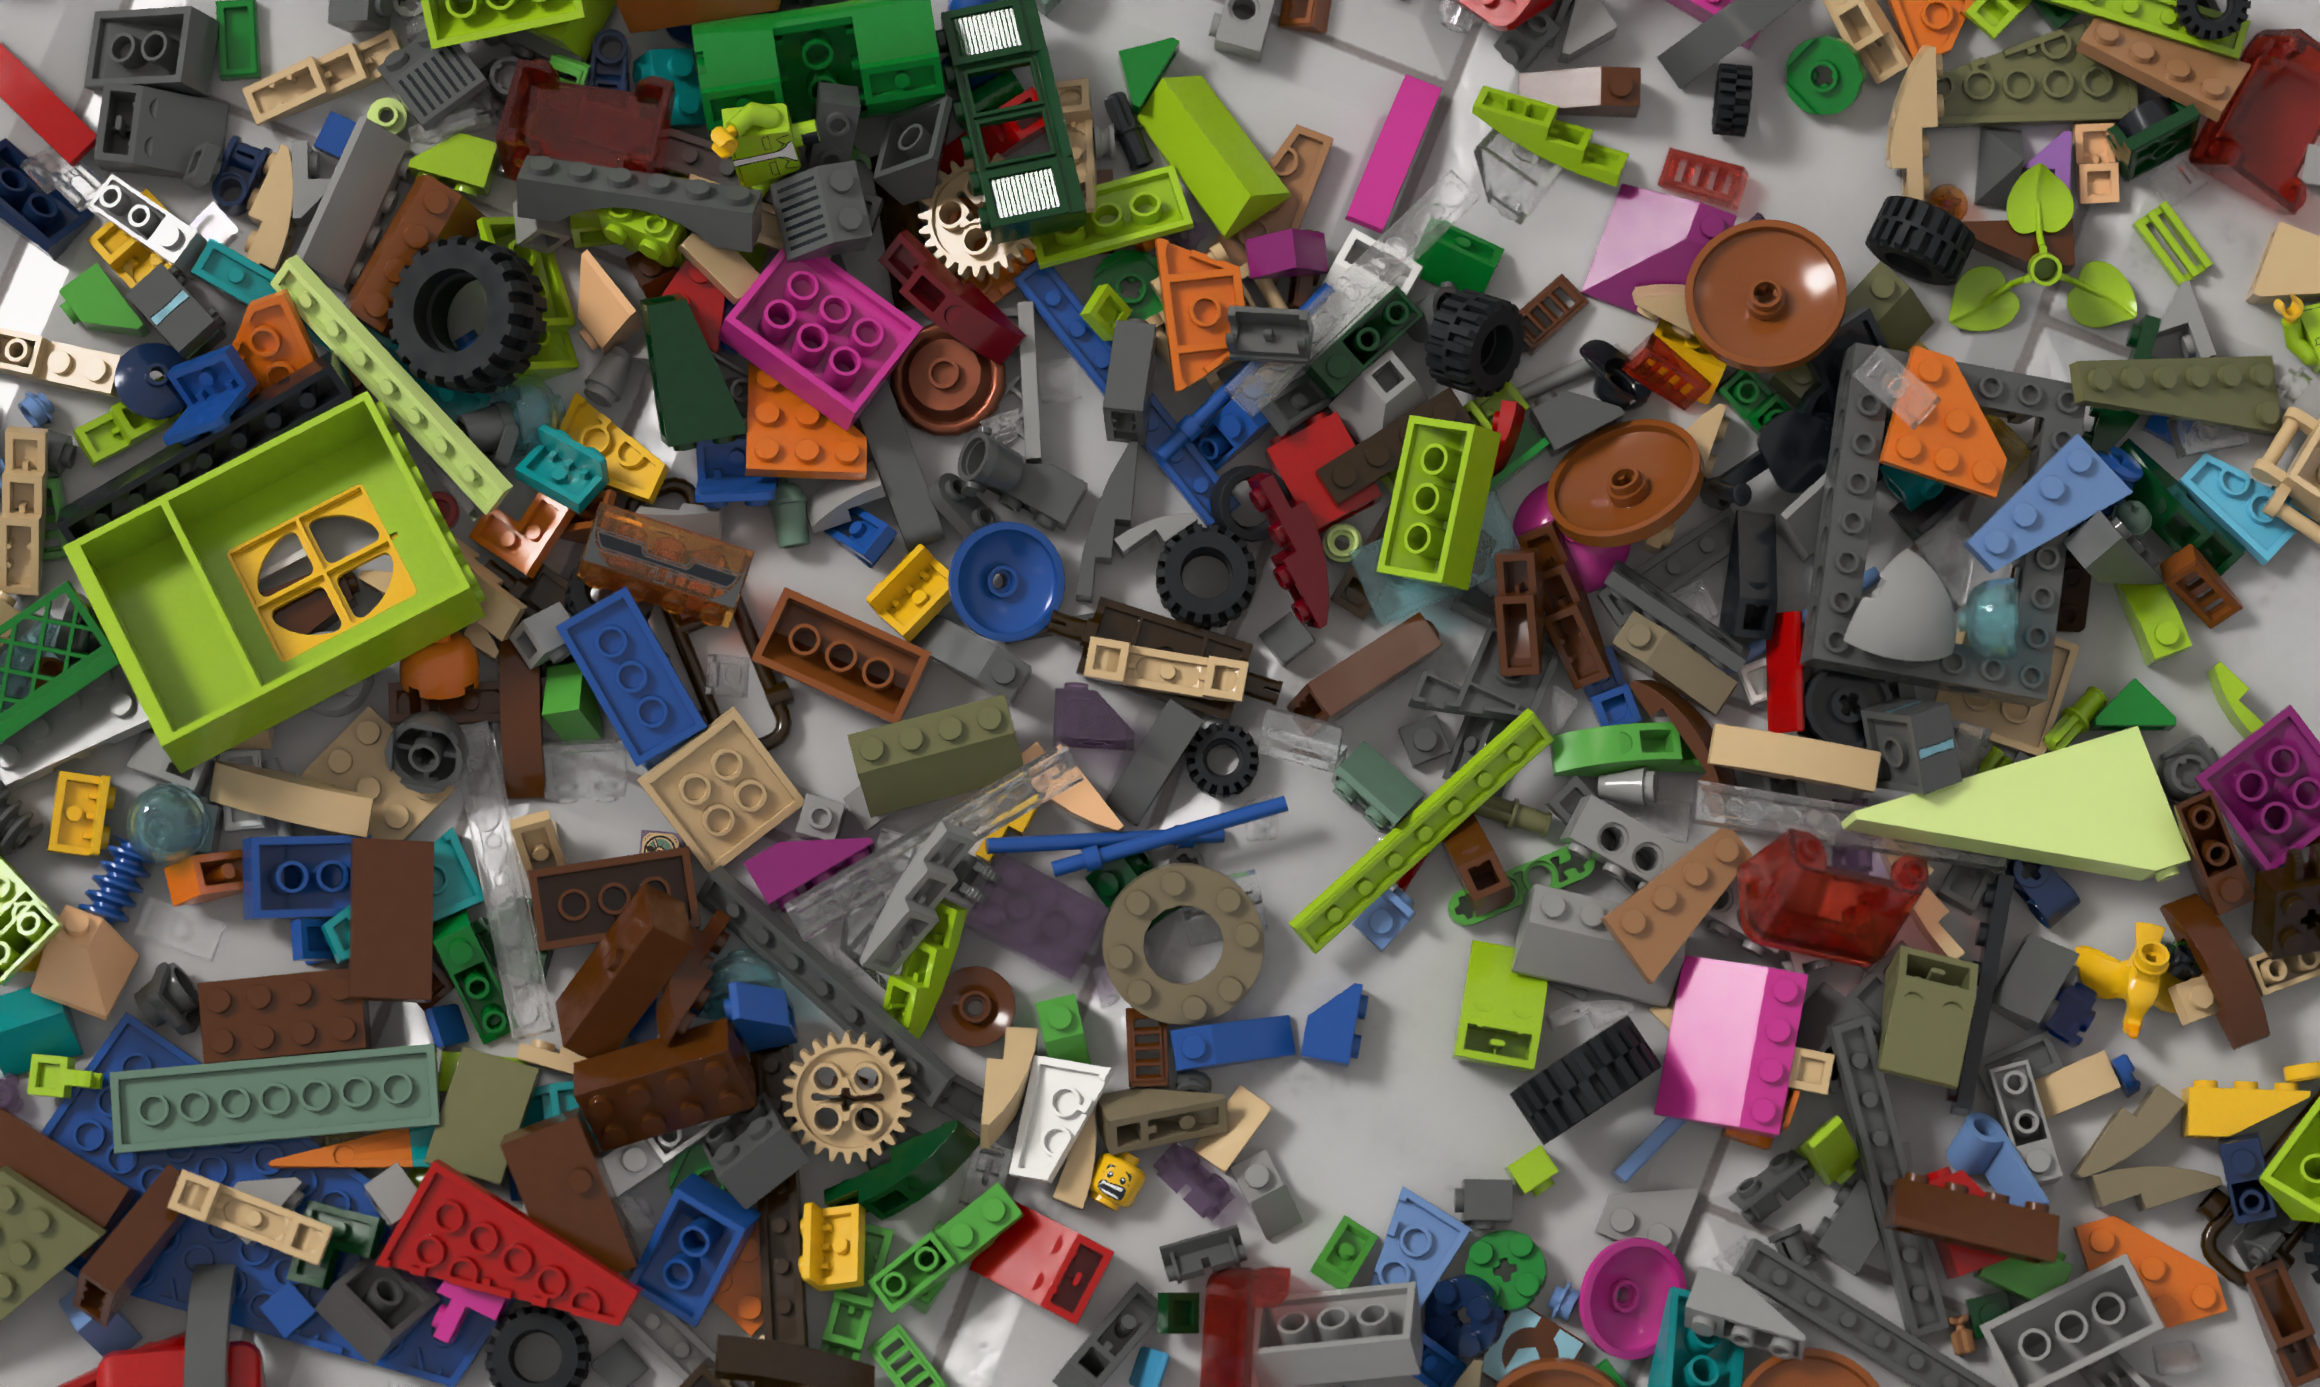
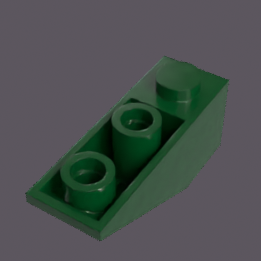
M1396 286L1324 349L1303 371L1330 399L1341 392L1423 316V313Z

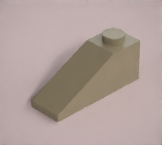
M1636 611L1632 612L1612 642L1616 656L1717 717L1738 685L1736 680L1669 631Z
M1131 1088L1102 1094L1096 1104L1098 1130L1110 1155L1228 1132L1226 1098L1224 1094Z

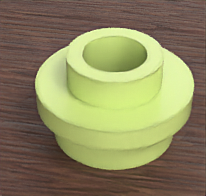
M394 98L378 99L368 110V119L395 135L401 133L407 124L406 109L401 102ZM392 111L394 117L390 122L385 123L380 120L382 112Z
M1338 523L1327 529L1323 536L1322 547L1326 556L1332 561L1347 563L1354 560L1360 553L1362 537L1354 526L1347 523ZM1339 537H1345L1348 539L1350 546L1346 550H1339L1335 547V540Z

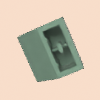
M1365 741L1338 766L1331 780L1335 784L1333 792L1347 805L1351 806L1354 802L1365 811L1363 818L1380 833L1384 829L1390 832L1410 814L1425 795L1423 791Z

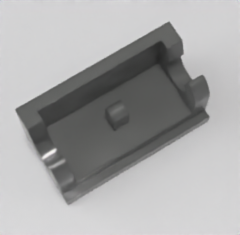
M1247 306L1228 307L1227 316L1230 323V334H1226V345L1230 353V360L1309 365L1314 326L1308 310Z

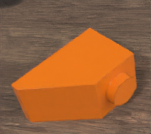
M242 849L193 855L164 868L173 907L206 903L243 893Z

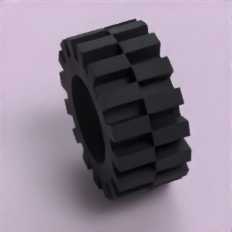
M2177 0L2174 13H2178L2179 20L2177 21L2180 26H2184L2187 29L2185 32L2189 35H2195L2198 37L2197 39L2217 40L2231 36L2230 34L2237 32L2241 28L2240 25L2249 16L2246 13L2247 9L2251 8V1L2226 0L2227 7L2224 14L2215 20L2202 16L2198 10V0Z
M1719 64L1712 112V134L1745 137L1752 98V66Z
M1223 722L1220 725L1213 723L1206 729L1202 728L1190 742L1187 751L1186 763L1192 782L1196 783L1198 789L1202 792L1203 790L1208 792L1213 797L1219 795L1226 798L1236 793L1237 795L1243 792V789L1249 787L1253 782L1259 765L1258 748L1253 742V737L1249 733H1245L1242 727L1238 725L1235 727L1227 722ZM1218 745H1227L1233 748L1239 759L1237 768L1227 775H1218L1211 771L1207 764V755L1212 748Z

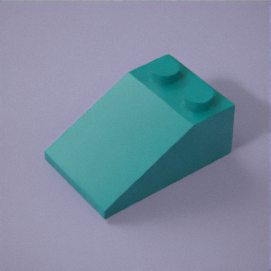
M1671 1287L1668 1291L1650 1368L1648 1387H1741L1745 1347H1740L1731 1340L1718 1336L1699 1335L1692 1329L1684 1327L1685 1306L1691 1291Z

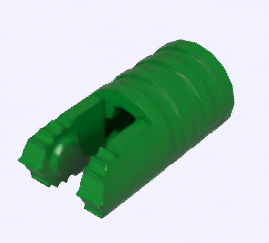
M1011 70L998 73L992 79L987 80L972 91L976 113L995 110L1024 92L1022 85ZM959 124L960 128L965 129L964 124Z

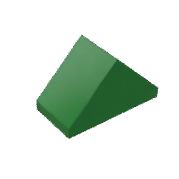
M1172 37L1119 51L1120 68L1131 109L1136 116L1140 114L1177 56L1180 41Z
M2134 678L2090 721L2089 731H2122L2138 726L2140 731H2170L2176 726V717Z

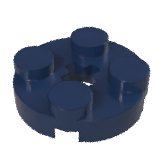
M1471 1274L1457 1275L1436 1284L1426 1301V1322L1424 1324L1426 1335L1447 1351L1459 1357H1474L1492 1347L1499 1340L1504 1328L1502 1306L1498 1308L1497 1302L1493 1297L1496 1294L1493 1288L1483 1279ZM1463 1306L1467 1308L1466 1315L1471 1318V1322L1465 1324L1458 1316V1310L1462 1309Z

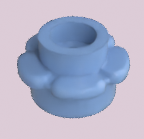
M29 391L26 392L25 399L18 403V408L22 415L32 426L41 427L45 423L51 424L53 422L51 413L55 409L50 400L41 392L36 395Z
M1568 1282L1565 1288L1557 1285L1549 1300L1547 1307L1553 1310L1552 1318L1554 1319L1559 1317L1568 1321L1579 1300L1580 1291L1572 1288L1571 1282Z

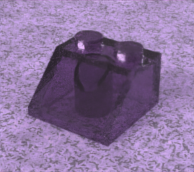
M1067 682L1064 683V689L1056 688L1053 727L1054 747L1134 751V731L1096 690H1088L1089 684Z

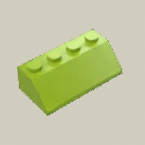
M421 0L431 49L587 17L586 0Z
M1409 415L1376 572L1468 591L1501 433L1474 424Z

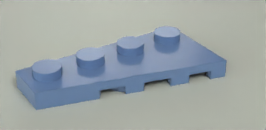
M2077 433L1963 545L1991 574L2093 516L2099 510L2101 511L2133 493V491Z
M1403 1186L1370 1286L1416 1281L1421 1311L1436 1284L1439 1283L1470 1235L1471 1228Z

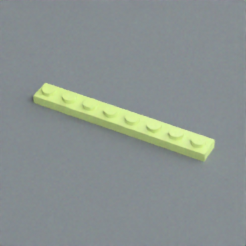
M297 254L286 259L270 285L277 292L288 289L300 317L334 351L336 356L377 400L383 401L391 415L485 515L496 510L513 488V485Z

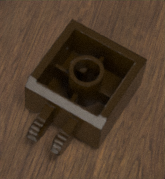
M2320 843L2310 846V854L2306 863H2304L2300 849H2287L2285 867L2259 871L2255 874L2254 897L2256 900L2253 903L2251 934L2271 960L2320 951Z

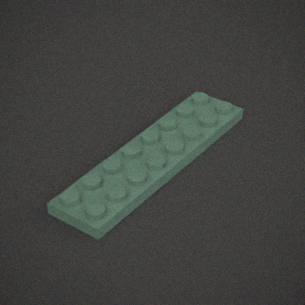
M435 1044L109 1072L114 1154L117 1155L435 1127L440 1125L441 1107L437 1048Z

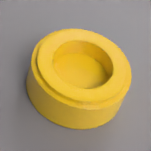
M2320 1061L2283 1067L2285 1082L2297 1083L2320 1079Z

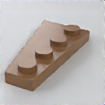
M2099 17L2093 19L2076 48L2077 52L2186 107L2194 104L2200 114L2215 122H2218L2252 65Z
M1297 124L1269 162L1270 167L1288 189L1291 197L1225 240L1221 233H1219L1204 254L1210 252V247L1220 243L1226 251L1230 262L1234 265L1242 266L1247 262L1246 239L1291 228L1299 229L1334 138ZM1272 278L1276 286L1280 278Z
M1729 823L1721 826L1600 919L1648 985L1655 981L1752 857L1748 848Z

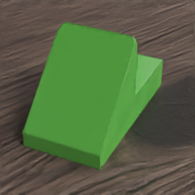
M1344 1215L1313 1264L1310 1272L1336 1289L1348 1288L1379 1236Z

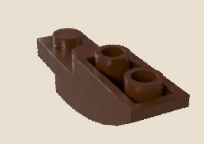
M717 909L702 932L690 925L694 947L657 995V1028L660 1042L666 1046L669 1045L676 1033L682 1036L685 1035L696 1014L691 1012L694 1008L700 1012L712 993V990L706 987L714 973L709 970L714 961V958L709 955L712 952L718 956L730 937L724 931L731 916L720 909Z

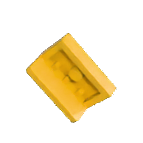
M918 544L910 553L903 557L900 564L883 581L874 587L873 591L866 597V602L879 618L910 643L951 601L948 587L949 570L936 560L924 545Z
M66 771L58 772L47 845L48 852L96 858L100 854V849L106 850L109 842L110 826L104 825L106 810H113L116 795V786H109L111 776H93Z
M814 1202L804 1204V1217L800 1220L803 1255L799 1258V1271L802 1279L817 1291L823 1292L864 1286L866 1209L863 1206L851 1204L822 1209Z

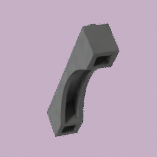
M532 155L526 156L517 176L518 217L557 223L573 214L591 209L610 207L637 209L658 214L678 222L698 234L713 247L751 253L762 229V190L749 189L744 186H729L710 183L700 179L690 180L670 177L660 173L650 174L631 171L626 168H611L591 165L586 162H571L552 159L547 156Z

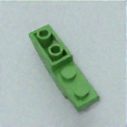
M1672 722L1631 723L1587 728L1553 735L1552 737L1555 740L1550 743L1553 776L1577 775L1599 777V775L1646 767L1648 771L1706 773Z
M997 1182L937 1231L929 1232L867 1282L890 1313L894 1314L929 1292L995 1243L994 1240L1024 1217L1025 1214L1001 1183Z

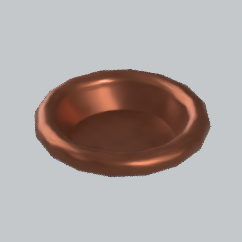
M935 323L922 328L919 335L890 374V388L900 414L914 428L933 436H959L977 429L978 426H981L996 412L1005 392V363L1000 365L984 357L951 336Z

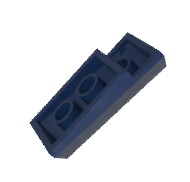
M4 138L0 141V222L55 262L93 220L95 214L8 139Z

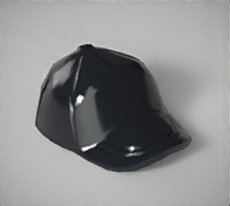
M1591 340L1583 344L1579 353L1597 373L1593 386V392L1597 398L1603 402L1620 406L1623 411L1635 410L1647 403V399L1654 388L1648 373L1606 341Z

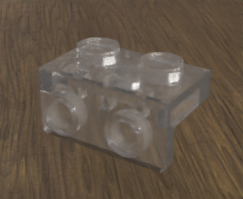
M620 738L544 741L543 752L546 779L544 795L546 800H555L558 804H572L581 798H595L597 802L606 803L616 801L619 797L626 795L628 786L626 749Z

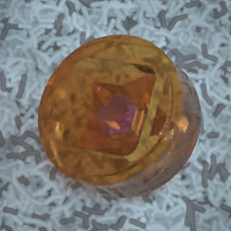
M1953 184L1937 186L1931 191L1930 197L1927 199V203L1947 211L1959 220L1964 218L1968 209V202L1964 192Z

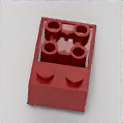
M1015 1201L1025 1216L994 1240L995 1243L977 1256L969 1270L1077 1326L1115 1252Z

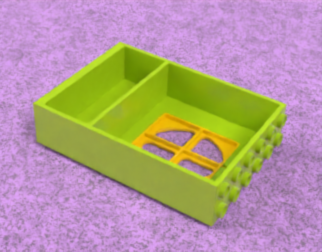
M368 391L62 546L161 747L181 774L486 617L479 604L485 601L486 598L383 401L374 403ZM331 517L353 518L373 526L378 531L379 538L374 543L343 559L329 563L322 554L310 528L312 523L319 519ZM290 534L297 535L313 565L312 574L271 596H262L258 588L259 578L268 555L285 536ZM382 555H389L393 561V573L385 595L369 614L362 618L356 617L339 587L340 577ZM316 589H324L341 620V627L337 631L327 634H299L277 625L273 620V613L277 609Z

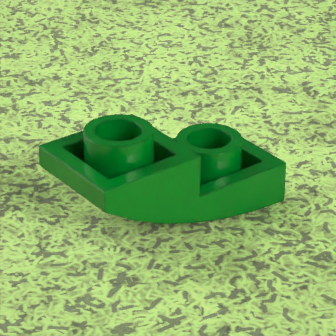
M1737 369L1715 390L1757 436L1765 423L1785 410H1792L1780 395L1773 393L1754 372Z

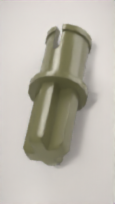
M1492 795L1474 812L1476 815L1506 824V829H1510L1513 826L1540 835L1543 838L1547 835L1553 814L1520 804L1517 798L1510 801Z

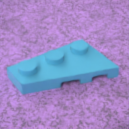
M2207 453L2178 481L2188 490L2187 495L2215 522L2246 548L2245 550L2263 566L2297 531L2278 517L2274 516L2271 518L2262 512L2264 505L2274 493L2276 487L2272 486L2269 488L2249 478L2248 473ZM2286 498L2284 503L2291 506L2307 518H2310V516H2308L2307 514H2305L2304 512L2300 511L2299 509L2290 504L2292 498Z

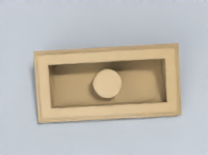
M692 232L677 248L733 305L744 296L760 276V273L736 250L713 247L695 232Z
M1239 1085L1226 1103L1228 1132L1201 1137L1192 1151L1225 1174L1273 1107Z

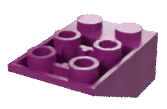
M871 837L778 842L745 861L744 864L771 910L775 912L781 909L782 913H786L804 902L801 896L814 888L817 893H820L838 882L836 875L848 868L852 872H856L873 861L871 855L877 852Z

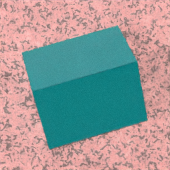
M32 986L0 996V1069L5 1079L30 1072L32 1054L71 1058L84 1054L70 1007L31 993Z

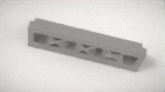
M1033 301L1017 302L1018 308L1000 309L1008 318H1018L1019 329L1026 335L1025 339L1020 343V355L1016 351L1011 354L1020 362L1021 372L1010 383L1006 380V388L1001 401L1011 391L1023 402V411L1011 422L999 411L998 405L996 412L992 415V433L994 438L1001 443L1013 430L1025 441V456H1022L1024 464H1042ZM1020 380L1022 383V394L1015 388ZM1022 419L1024 421V433L1017 427ZM1000 420L1008 426L1002 434L1000 431Z

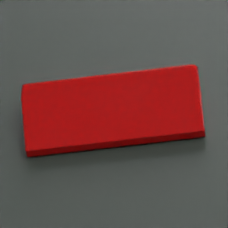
M1800 611L1776 613L1772 640L1766 639L1768 731L1785 733L1797 731V733L1805 730L1803 665H1800L1803 626L1802 613Z

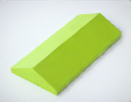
M1173 164L1097 185L1096 212L1086 213V226L1034 236L1030 240L1037 246L1033 252L1039 268L1044 269L1194 228V224Z

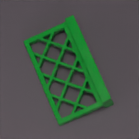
M69 580L0 625V635L12 628L10 638L0 637L1 643L9 644L5 666L0 665V671L4 672L0 691V743L120 664L104 630ZM63 593H66L75 606L72 622L50 618L52 601ZM45 606L44 616L33 614ZM79 614L82 616L86 624L78 623ZM24 619L42 622L38 644L16 640L19 623ZM48 623L71 627L67 650L45 645ZM81 629L93 632L102 646L90 654L73 651L76 630ZM15 645L37 650L33 672L11 668ZM43 651L66 655L62 673L57 676L39 673ZM71 657L82 658L70 667ZM10 673L32 678L29 695L23 699L6 695ZM38 679L48 681L47 683L36 689ZM5 701L15 703L3 712Z

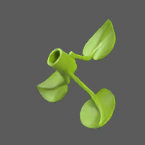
M2038 163L2026 170L2018 178L2009 193L2006 205L2008 221L2016 232L2028 234L2036 231L2039 253L2030 258L2027 266L2028 274L2005 283L2003 274L1994 267L1977 266L1967 270L1960 277L1954 288L1948 319L1952 325L1969 331H1990L2001 328L2012 321L2020 308L2018 297L2010 289L2024 283H2030L2033 280L2042 286L2053 285L2058 280L2074 285L2067 295V307L2071 316L2078 323L2087 327H2107L2134 319L2137 316V304L2128 280L2113 265L2103 261H2090L2081 268L2079 279L2062 273V264L2059 259L2047 252L2043 231L2052 233L2062 230L2072 218L2074 201L2066 184L2044 164Z

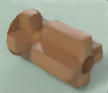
M1969 1314L1948 1318L1949 1325L1955 1326L1956 1329L1950 1336L1954 1354L1957 1356L1974 1353L1977 1350L1973 1330L1965 1327V1324L1970 1320Z

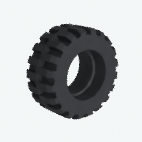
M451 236L448 240L440 238L431 242L428 245L430 251L420 249L411 258L413 264L411 266L404 265L398 274L402 279L398 286L393 285L390 297L394 298L393 308H388V321L393 322V329L389 330L392 344L400 346L396 350L397 356L403 364L409 365V371L413 375L437 387L468 394H474L475 392L485 394L494 392L497 386H508L515 381L514 373L523 374L530 367L531 363L528 359L531 354L537 356L542 344L538 343L540 333H546L547 322L542 320V313L548 309L546 298L539 295V292L543 290L539 276L531 274L533 267L526 259L518 257L517 252L495 243L465 236ZM478 279L487 296V320L479 337L470 346L458 351L448 333L447 319L449 308L456 294L466 284Z

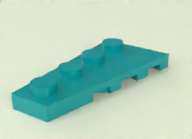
M453 827L434 842L433 924L486 901V896ZM350 905L321 927L337 964L349 960Z

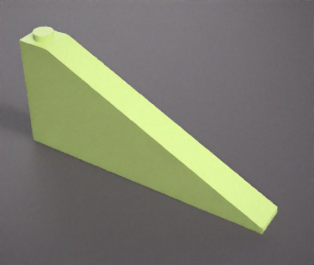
M2138 726L1962 779V782L1925 795L1913 793L1854 811L1841 822L1843 830L2137 881L2153 877L2156 878L2157 882L2169 880L2180 874L2178 868L2191 860Z

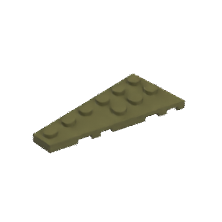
M2092 17L2080 24L2050 32L2006 48L1997 54L1970 61L1966 65L1947 72L1943 71V76L1937 78V94H1943L1944 116L1938 117V127L1926 128L2118 123L2127 113L2138 106L2137 82L2076 51L2080 39L2095 18Z
M7 1165L0 1168V1322L107 1233L106 1230Z

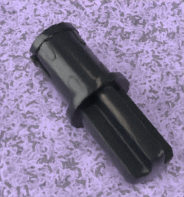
M1117 92L1109 95L1104 99V105L1111 122L1114 124L1115 140H1119L1129 163L1130 171H1137L1151 165L1154 160L1150 156L1141 133L1143 125L1141 123L1137 124L1126 94L1124 92Z

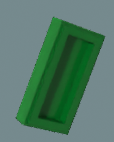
M216 1V15L219 21L217 35L221 81L261 79L257 1Z

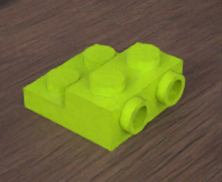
M610 207L601 208L598 212L603 234L610 241L632 252L639 250L648 258L666 267L674 265L680 268L686 260V257L677 248L688 236L686 228L678 222L658 214L637 209Z

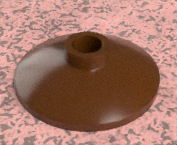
M980 966L965 967L947 977L944 989L935 1007V1015L942 1031L954 1042L967 1047L987 1046L1003 1037L1006 1032V1026H1011L1015 1016V998L1008 982L997 972ZM980 1001L983 1004L982 1013L979 1015L970 1014L968 1012L969 1003Z

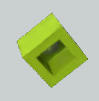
M1541 1144L1505 1168V1171L1513 1180L1521 1195L1523 1196L1531 1191L1534 1197L1553 1186L1555 1183L1551 1177L1559 1172Z

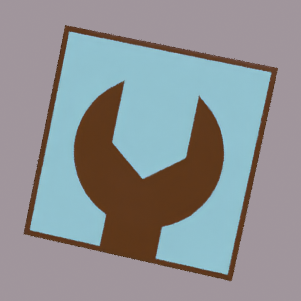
M1527 1307L1518 1312L1508 1313L1505 1317L1503 1332L1499 1340L1492 1347L1486 1349L1481 1356L1484 1357L1483 1375L1497 1383L1511 1370L1533 1360L1551 1357L1576 1360L1586 1343L1532 1308Z

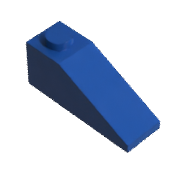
M1289 1015L1208 1024L1170 1031L1176 1074L1190 1070L1199 1071L1296 1055Z

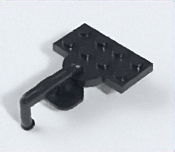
M1862 306L1845 317L1832 342L1819 355L1806 363L1815 383L1804 393L1799 403L1798 411L1785 410L1765 423L1757 436L1759 450L1712 480L1708 486V491L1712 496L1735 503L1738 506H1746L1752 498L1751 488L1746 483L1768 468L1778 487L1792 494L1804 491L1825 474L1843 352L1856 342L1890 349L1870 308ZM1888 400L1881 452L1896 403ZM1879 463L1877 482L1883 479L1880 467L1884 464Z

